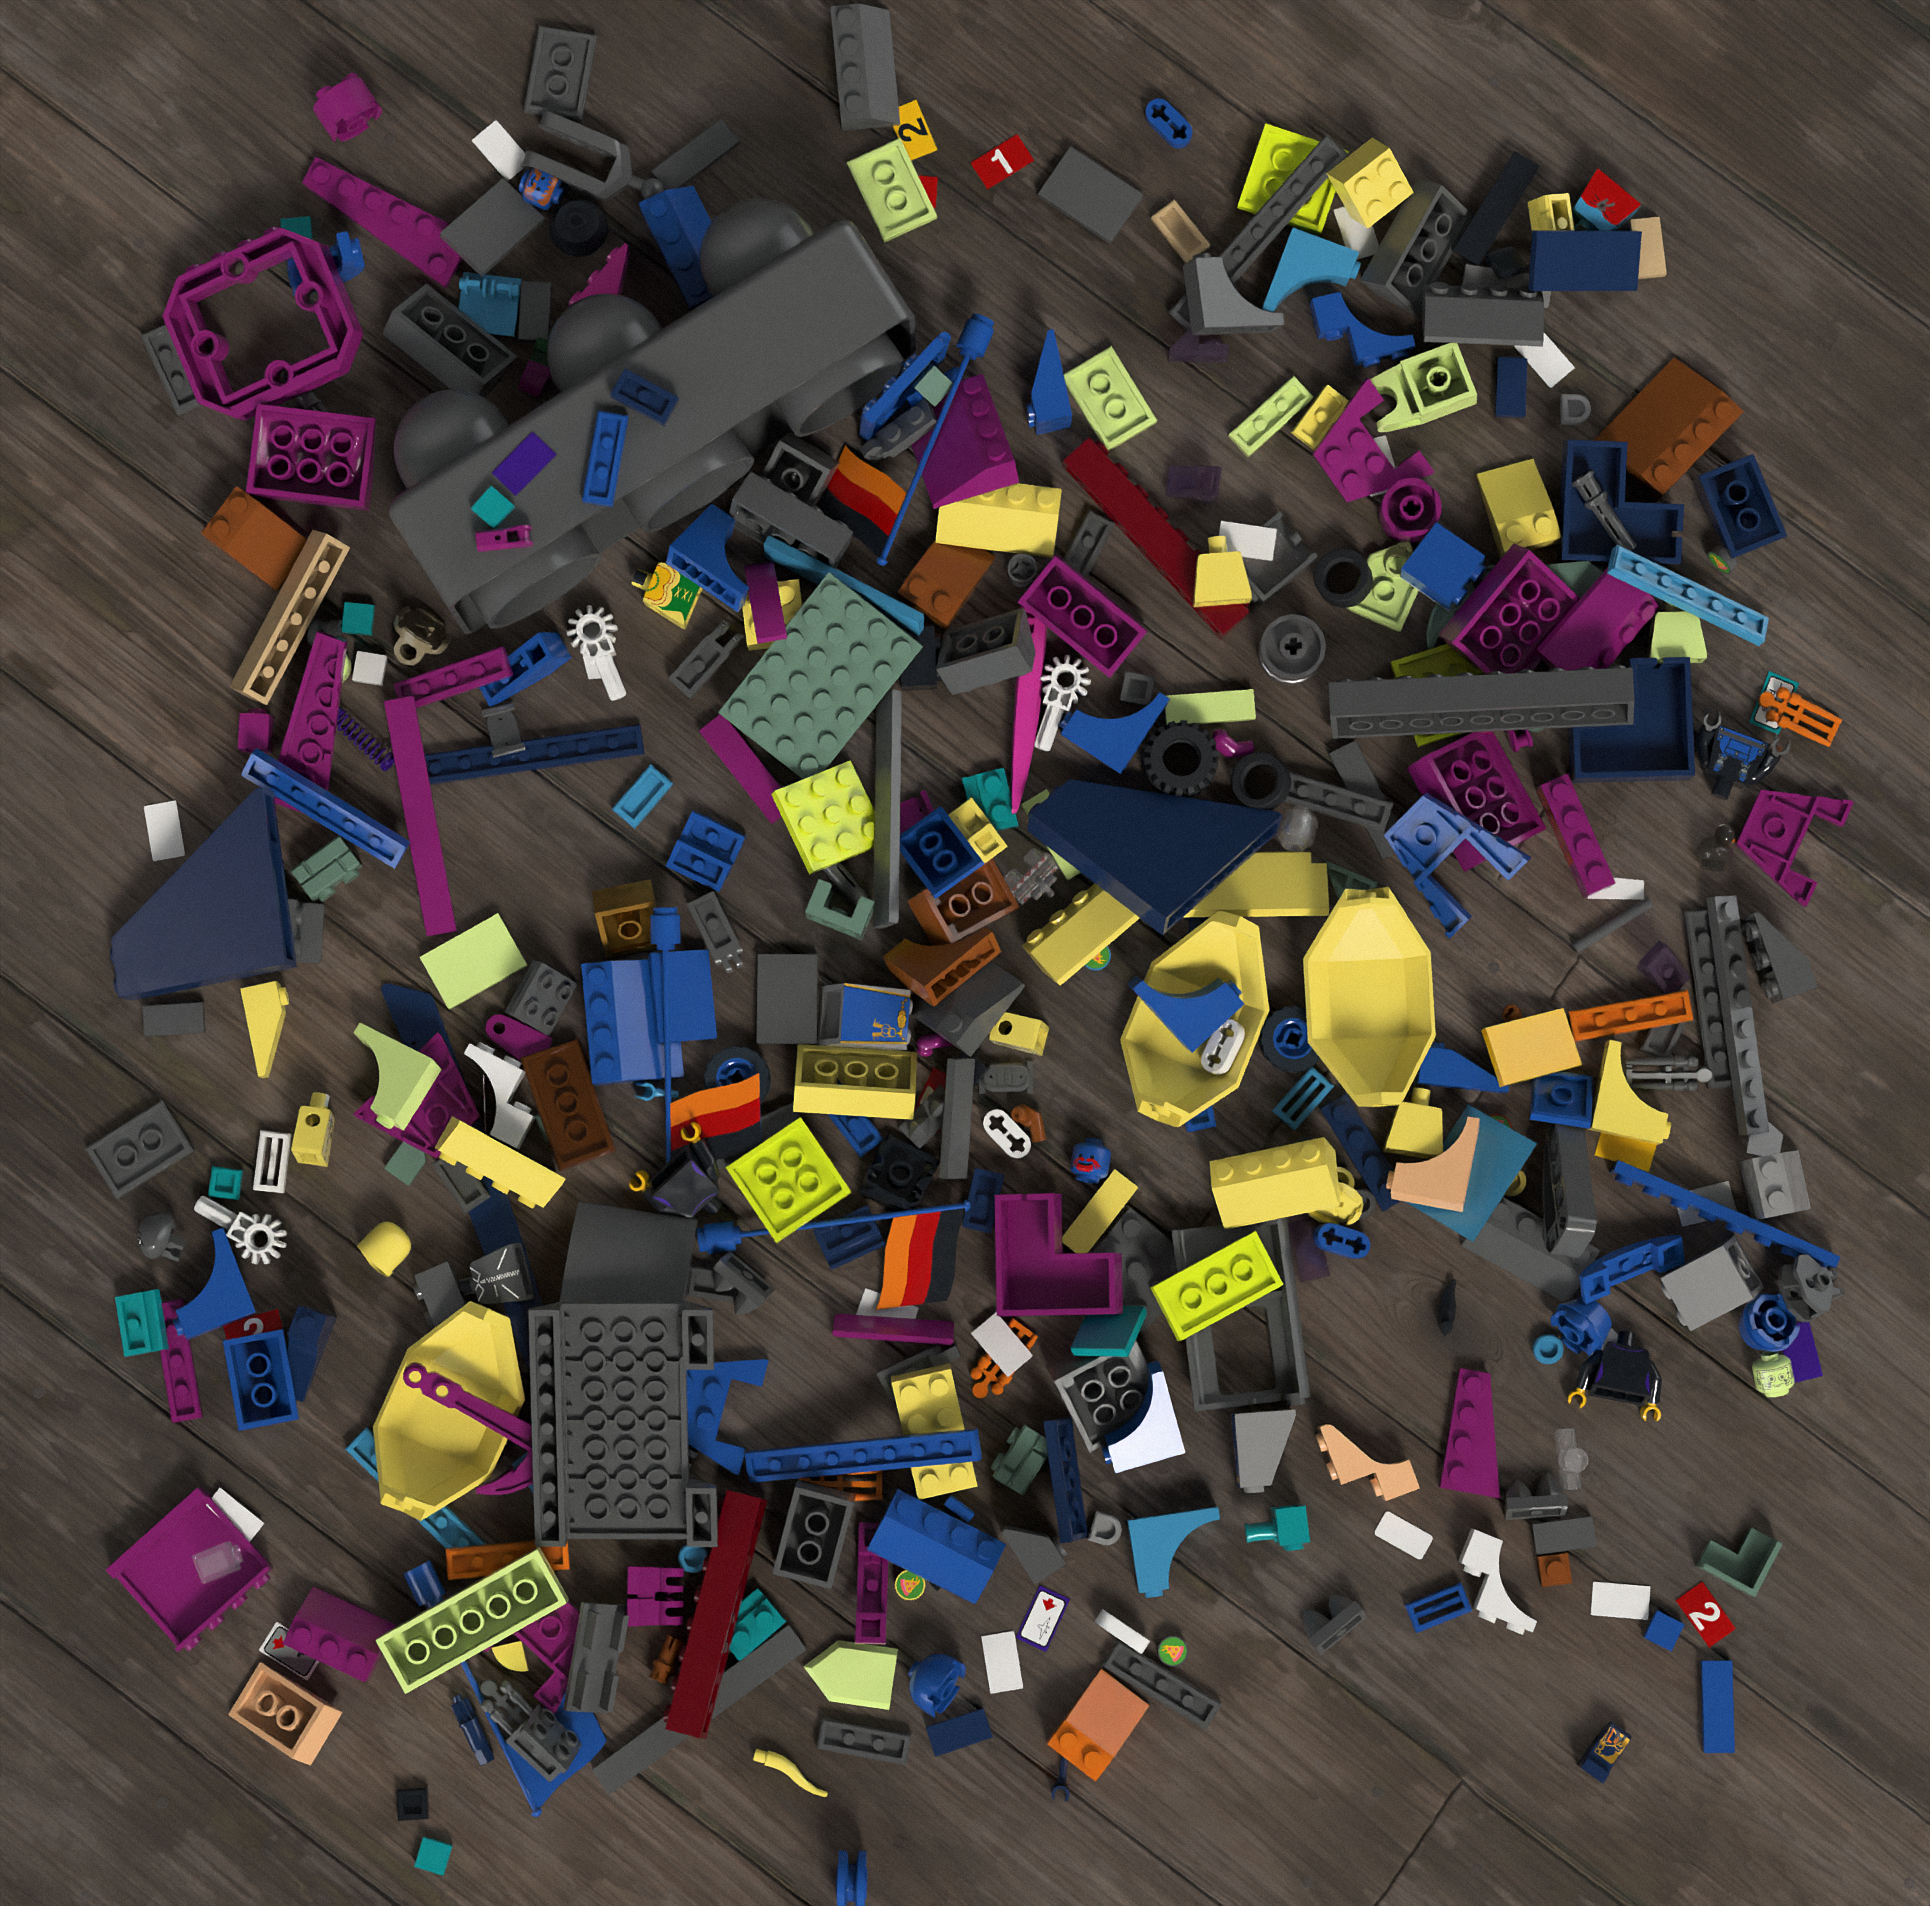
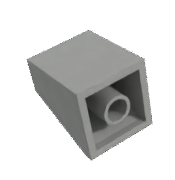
M1799 1150L1739 1162L1751 1218L1758 1220L1811 1209Z
M1735 1235L1667 1272L1660 1278L1663 1282L1661 1283V1288L1665 1296L1669 1300L1672 1299L1677 1307L1676 1314L1682 1325H1687L1690 1331L1754 1299L1764 1289L1762 1282Z

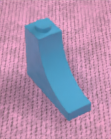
M1292 228L1262 310L1274 313L1286 297L1294 291L1311 284L1334 283L1347 286L1349 278L1355 280L1361 263L1356 261L1359 252Z
M1217 1506L1127 1519L1138 1593H1145V1598L1163 1596V1590L1169 1589L1170 1564L1176 1549L1193 1530L1205 1523L1220 1519Z

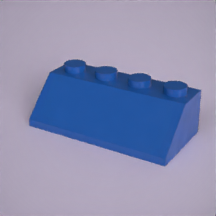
M694 186L664 190L639 202L641 214L689 311L713 298L700 270V247L711 220Z
M897 1489L867 1550L975 1605L990 1579L1006 1544Z

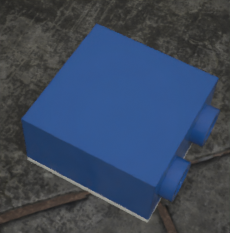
M1436 522L1402 566L1401 579L1450 611L1454 604L1459 605L1468 593L1466 588L1472 581L1477 582L1486 569L1484 567L1485 555Z

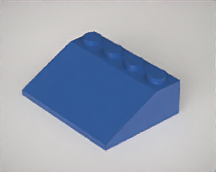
M649 959L581 964L592 1084L599 1086L665 1079L664 1043L656 1042ZM671 1042V1078L684 1077L681 1042Z

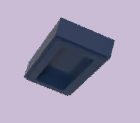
M1497 358L1495 417L1525 418L1527 358Z
M984 1708L926 1727L935 1757L993 1738Z

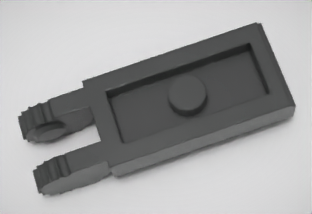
M727 620L721 622L710 636L707 634L668 678L689 699L695 696L730 657V653L744 638V635L738 632L732 636L724 648L716 642L728 631L730 623Z

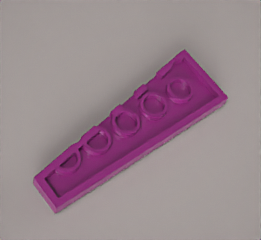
M315 157L302 181L303 185L332 207L341 211L354 223L367 230L373 237L393 249L399 256L408 260L440 286L447 289L462 261V258L440 238V232L450 224Z
M318 631L316 632L278 761L328 791L348 640ZM274 796L275 804L301 812Z

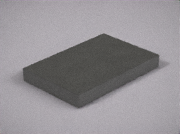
M539 25L524 113L543 116L544 111H548L571 121L583 122L597 35Z
M1071 146L1038 193L1039 198L1110 245L1144 196V194Z
M502 178L440 232V238L483 277L544 223L545 217L531 204L523 201L522 196Z
M758 954L757 1044L817 1045L818 954Z
M160 1100L85 1148L116 1199L123 1197L195 1151L164 1100Z

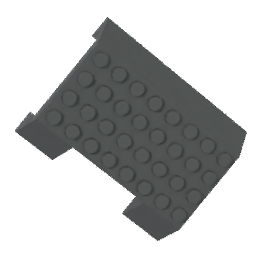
M560 1301L529 1308L535 1547H565L568 1539H687V1547H718L717 1486L689 1477L687 1370H714L713 1308L689 1301Z

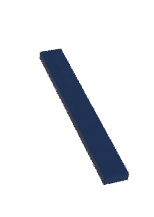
M637 724L524 740L520 743L524 742L525 750L493 758L492 751L495 750L492 745L425 754L430 785L640 756L645 755L641 725Z

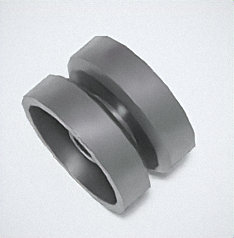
M1295 614L1281 616L1268 625L1261 637L1257 654L1260 667L1270 679L1279 684L1292 686L1304 683L1315 675L1325 656L1326 643L1323 632L1314 621L1305 616ZM1287 647H1294L1296 654L1291 655L1290 650L1285 649Z

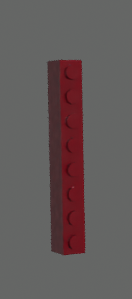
M1089 437L1063 460L1062 467L1222 640L1248 616L1249 610L1247 607L1249 604L1193 607L1196 563L1198 555L1203 553L1199 549L1194 551L1186 543L1189 541L1188 537L1180 528L1173 529L1167 522L1169 517L1158 505L1154 508L1147 500L1149 497L1147 492L1139 484L1134 486L1127 479L1129 474L1119 462L1114 464L1107 457L1109 452L1105 446L1098 440L1094 443Z
M727 1490L726 1495H722L718 1504V1513H720L718 1547H712L710 1555H706L703 1562L702 1572L705 1573L703 1584L698 1585L694 1601L697 1603L695 1615L691 1614L688 1620L687 1632L690 1633L687 1645L684 1644L681 1648L679 1662H682L680 1673L674 1676L671 1691L674 1692L672 1704L667 1705L663 1720L666 1722V1730L707 1739L767 1500Z

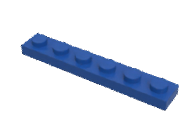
M257 748L251 753L241 773V776L260 787L273 791L274 796L394 869L400 863L410 844V841Z

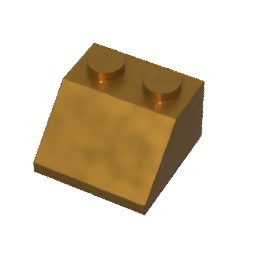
M651 879L592 891L595 917L606 959L657 949V944H651L650 915H653V908L657 907Z

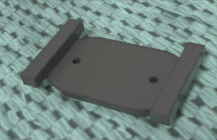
M513 703L481 711L483 718L488 717L487 727L492 746L495 749L492 751L493 758L525 750L524 742L520 743L521 738L515 716L510 712L515 710Z
M1027 1061V1066L1018 1062L989 1063L987 1065L991 1068L979 1081V1094H985V1089L992 1092H1020L1026 1088L1027 1094H1033V1061Z

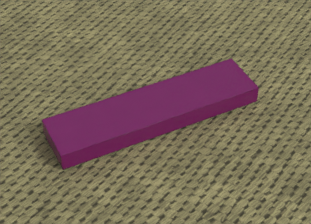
M501 646L394 683L393 685L397 699L414 696L416 708L418 709L511 677L513 673L506 649Z
M719 714L701 728L699 733L771 825H773L782 816L771 794L781 787L731 723Z
M183 1298L162 1302L169 1349L160 1350L172 1423L204 1418L191 1340L186 1341L184 1334L178 1336L172 1319L177 1318L176 1310L185 1306Z

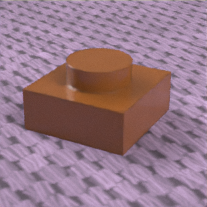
M1567 1552L1536 1556L1541 1587L1572 1583Z

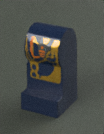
M1610 1721L1593 1740L1577 1763V1766L1604 1784L1610 1774V1770L1629 1744L1631 1735Z

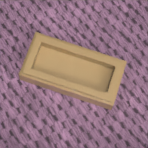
M1175 199L1151 217V221L1185 263L1193 260L1194 255L1201 254L1210 248L1209 242Z
M1660 217L1630 220V230L1642 231L1638 279L1665 277L1667 272Z

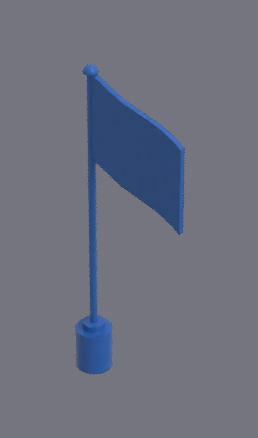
M431 1560L403 1573L418 1606L425 1604L428 1609L443 1600L441 1596L446 1591ZM465 1660L460 1664L481 1705L485 1699ZM566 1692L554 1715L560 1724L576 1734L582 1746L569 1769L565 1773L558 1774L550 1783L505 1742L497 1723L489 1717L490 1714L488 1712H484L533 1811L530 1813L533 1817L541 1815L542 1808L540 1807L559 1785L590 1762L607 1741L593 1712L563 1710Z

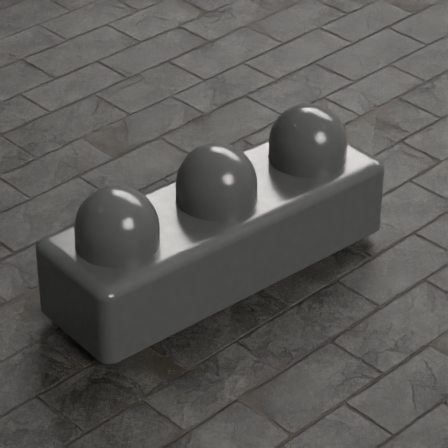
M750 198L736 202L722 210L713 219L705 231L700 247L701 274L713 298L663 329L647 308L639 302L622 295L610 293L595 294L576 301L555 322L547 346L549 371L561 393L512 424H509L501 411L486 398L470 391L457 389L431 393L417 401L406 412L396 431L394 458L398 473L407 490L393 499L389 506V516L464 634L473 633L486 625L492 629L501 628L522 620L546 607L584 580L598 566L602 558L600 553L640 528L643 532L657 531L695 513L736 484L752 467L754 456L778 442L789 432H794L796 436L802 437L837 423L867 404L873 397L878 396L884 390V385L893 375L897 377L901 375L906 360L916 351L915 316L852 222L838 220L814 233L807 221L796 210L782 202L767 198ZM624 369L679 397V402L665 427L610 397ZM598 410L629 416L613 507L582 502ZM534 432L557 455L515 496L492 472ZM490 486L494 487L515 506L513 511L496 529L531 525L532 530L529 531L530 541H533L532 547L478 552L475 532L493 530V528L471 510V507ZM517 533L508 534L509 542H517Z

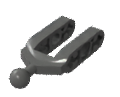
M544 111L538 125L542 130L601 156L615 160L606 182L604 183L592 176L532 151H526L521 162V167L525 170L531 171L533 168L544 171L560 179L561 186L605 203L629 186L641 191L645 199L664 191L663 184L658 179L649 178L643 180L633 175L628 146L619 143L607 135L548 111Z

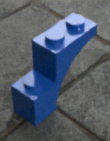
M1341 292L1312 298L1309 306L1318 339L1326 338V341H1333L1344 336L1343 333H1347L1355 366L1363 365L1364 368H1370L1381 363L1380 360L1392 358V361H1400L1408 358L1409 353H1412L1415 348L1413 335L1389 336L1375 332L1360 323L1347 308Z

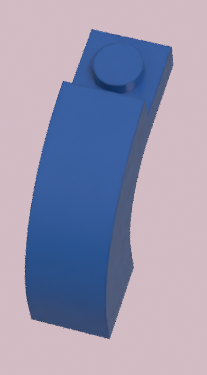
M348 231L336 233L335 244L329 249L344 283L360 274L364 270L365 264L359 239H350ZM294 259L287 260L286 269L292 294L295 296V291L303 280Z

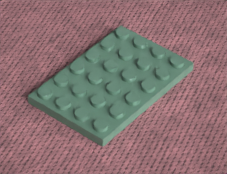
M830 571L785 626L787 639L776 640L770 645L718 711L720 715L802 779L825 771L923 647L921 643Z

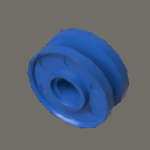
M839 1850L836 1872L837 1906H847L848 1902H854L855 1906H865L868 1868H866V1850L858 1851L856 1864H849L847 1850Z

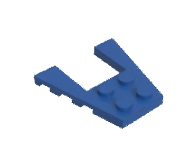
M1425 793L1384 834L1403 867H1407L1415 880L1413 883L1418 891H1422L1431 905L1429 907L1436 919L1439 918L1449 939L1472 916L1430 873L1465 838L1507 880H1510L1531 859L1526 853L1428 793Z

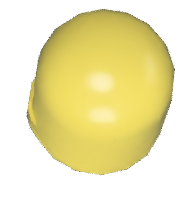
M387 1221L375 1226L357 1247L376 1271L389 1277L393 1273L392 1271L410 1253L411 1241L403 1229Z

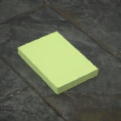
M900 138L847 162V166L884 243L937 219L936 212Z
M1112 346L1064 374L1068 391L1098 440L1108 451L1157 423L1156 417Z
M498 913L420 957L449 1010L528 966Z

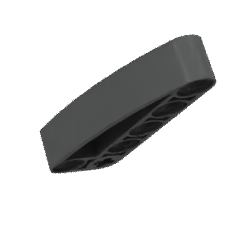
M1547 1122L1543 1155L1542 1192L1546 1250L1550 1254L1579 1258L1595 1234L1597 1221L1585 1128Z

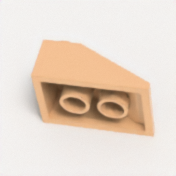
M260 1662L228 1715L292 1759L311 1766L343 1712Z

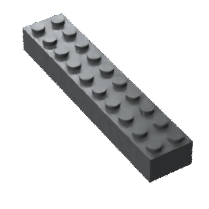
M1614 665L1608 669L1581 667L1578 670L1572 671L1553 668L1547 672L1520 670L1512 674L1492 671L1486 675L1460 673L1451 677L1431 674L1426 678L1399 676L1396 679L1383 680L1379 677H1371L1366 679V681L1339 679L1336 682H1329L1333 739L1632 725L1634 723L1633 668Z

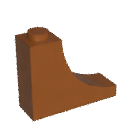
M983 927L965 939L945 945L926 946L904 939L885 954L883 958L893 978L932 1006H936L1002 951L993 932L987 927Z

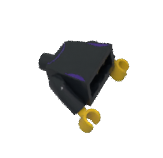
M696 1122L691 1123L695 1129L694 1137L689 1136L685 1128L681 1130L682 1138L686 1141H691L693 1143L692 1147L687 1144L651 1179L646 1171H637L636 1176L641 1179L642 1184H639L633 1178L629 1180V1187L634 1191L642 1190L643 1197L660 1213L682 1214L689 1218L693 1217L702 1208L713 1215L722 1206V1200L716 1196L720 1190L718 1185L720 1173L716 1158L706 1141L700 1139L701 1127Z
M1620 1331L1617 1335V1343L1607 1342L1603 1350H1595L1582 1364L1575 1382L1577 1388L1568 1394V1403L1570 1404L1573 1395L1579 1394L1583 1398L1579 1408H1582L1586 1404L1584 1392L1589 1390V1396L1642 1406L1640 1416L1644 1421H1646L1647 1412L1654 1409L1653 1419L1658 1421L1661 1417V1412L1656 1407V1404L1660 1402L1662 1377L1655 1363L1649 1359L1648 1350L1634 1347L1636 1335L1629 1331Z

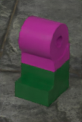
M540 337L535 342L527 368L523 372L518 385V390L538 399L544 396L552 381L547 360L548 341Z

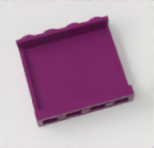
M203 1487L196 1488L106 1569L113 1579L117 1578L177 1646L175 1648L177 1652L185 1648L188 1652L202 1641L199 1635L207 1628L212 1631L225 1620L222 1614L230 1607L233 1610L240 1607L248 1599L245 1594L251 1588L255 1587L258 1590L271 1579L268 1573L274 1569L217 1506ZM206 1504H208L214 1512H212V1511L206 1506Z

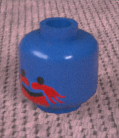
M1085 1138V1142L1075 1144L1070 1163V1170L1076 1175L1075 1179L1086 1183H1099V1179L1106 1178L1110 1166L1111 1151L1103 1146V1140L1096 1138Z

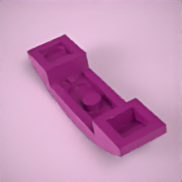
M773 561L744 565L757 644L787 639Z
M859 1522L855 1644L886 1645L889 1561L867 1550L879 1523Z

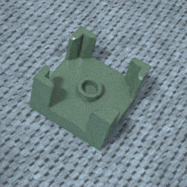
M818 879L805 911L806 918L862 941L873 915L875 901L860 897L852 918L848 917L849 913L833 906L831 910L827 908L833 895L832 885Z

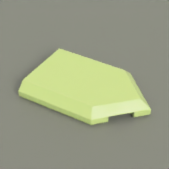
M1400 542L1369 555L1367 564L1372 571L1373 577L1371 591L1364 601L1353 607H1347L1348 610L1392 630L1401 632L1419 591L1401 579V568L1413 553L1410 542Z
M838 1640L803 1667L829 1701L889 1710L898 1649Z

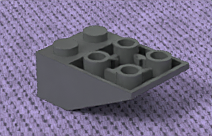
M1755 912L1743 919L1744 925H1741L1743 936L1746 942H1751L1754 953L1751 954L1756 970H1761L1764 979L1761 982L1762 990L1765 997L1771 999L1772 1004L1818 988L1808 958L1759 912Z

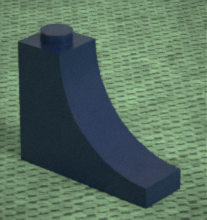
M299 1305L287 1333L289 1335L287 1352L296 1400L305 1402L337 1317L309 1306Z

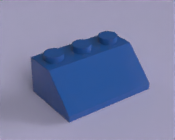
M284 1329L224 1340L223 1345L238 1431L298 1420L299 1413Z

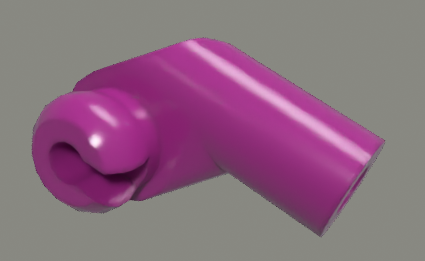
M1217 729L1212 734V739L1216 742V750L1227 758L1247 756L1254 753L1252 740L1235 742L1227 735L1228 733L1224 729Z
M937 1033L923 1035L916 1042L918 1046L917 1053L925 1057L932 1055L934 1048L954 1046Z

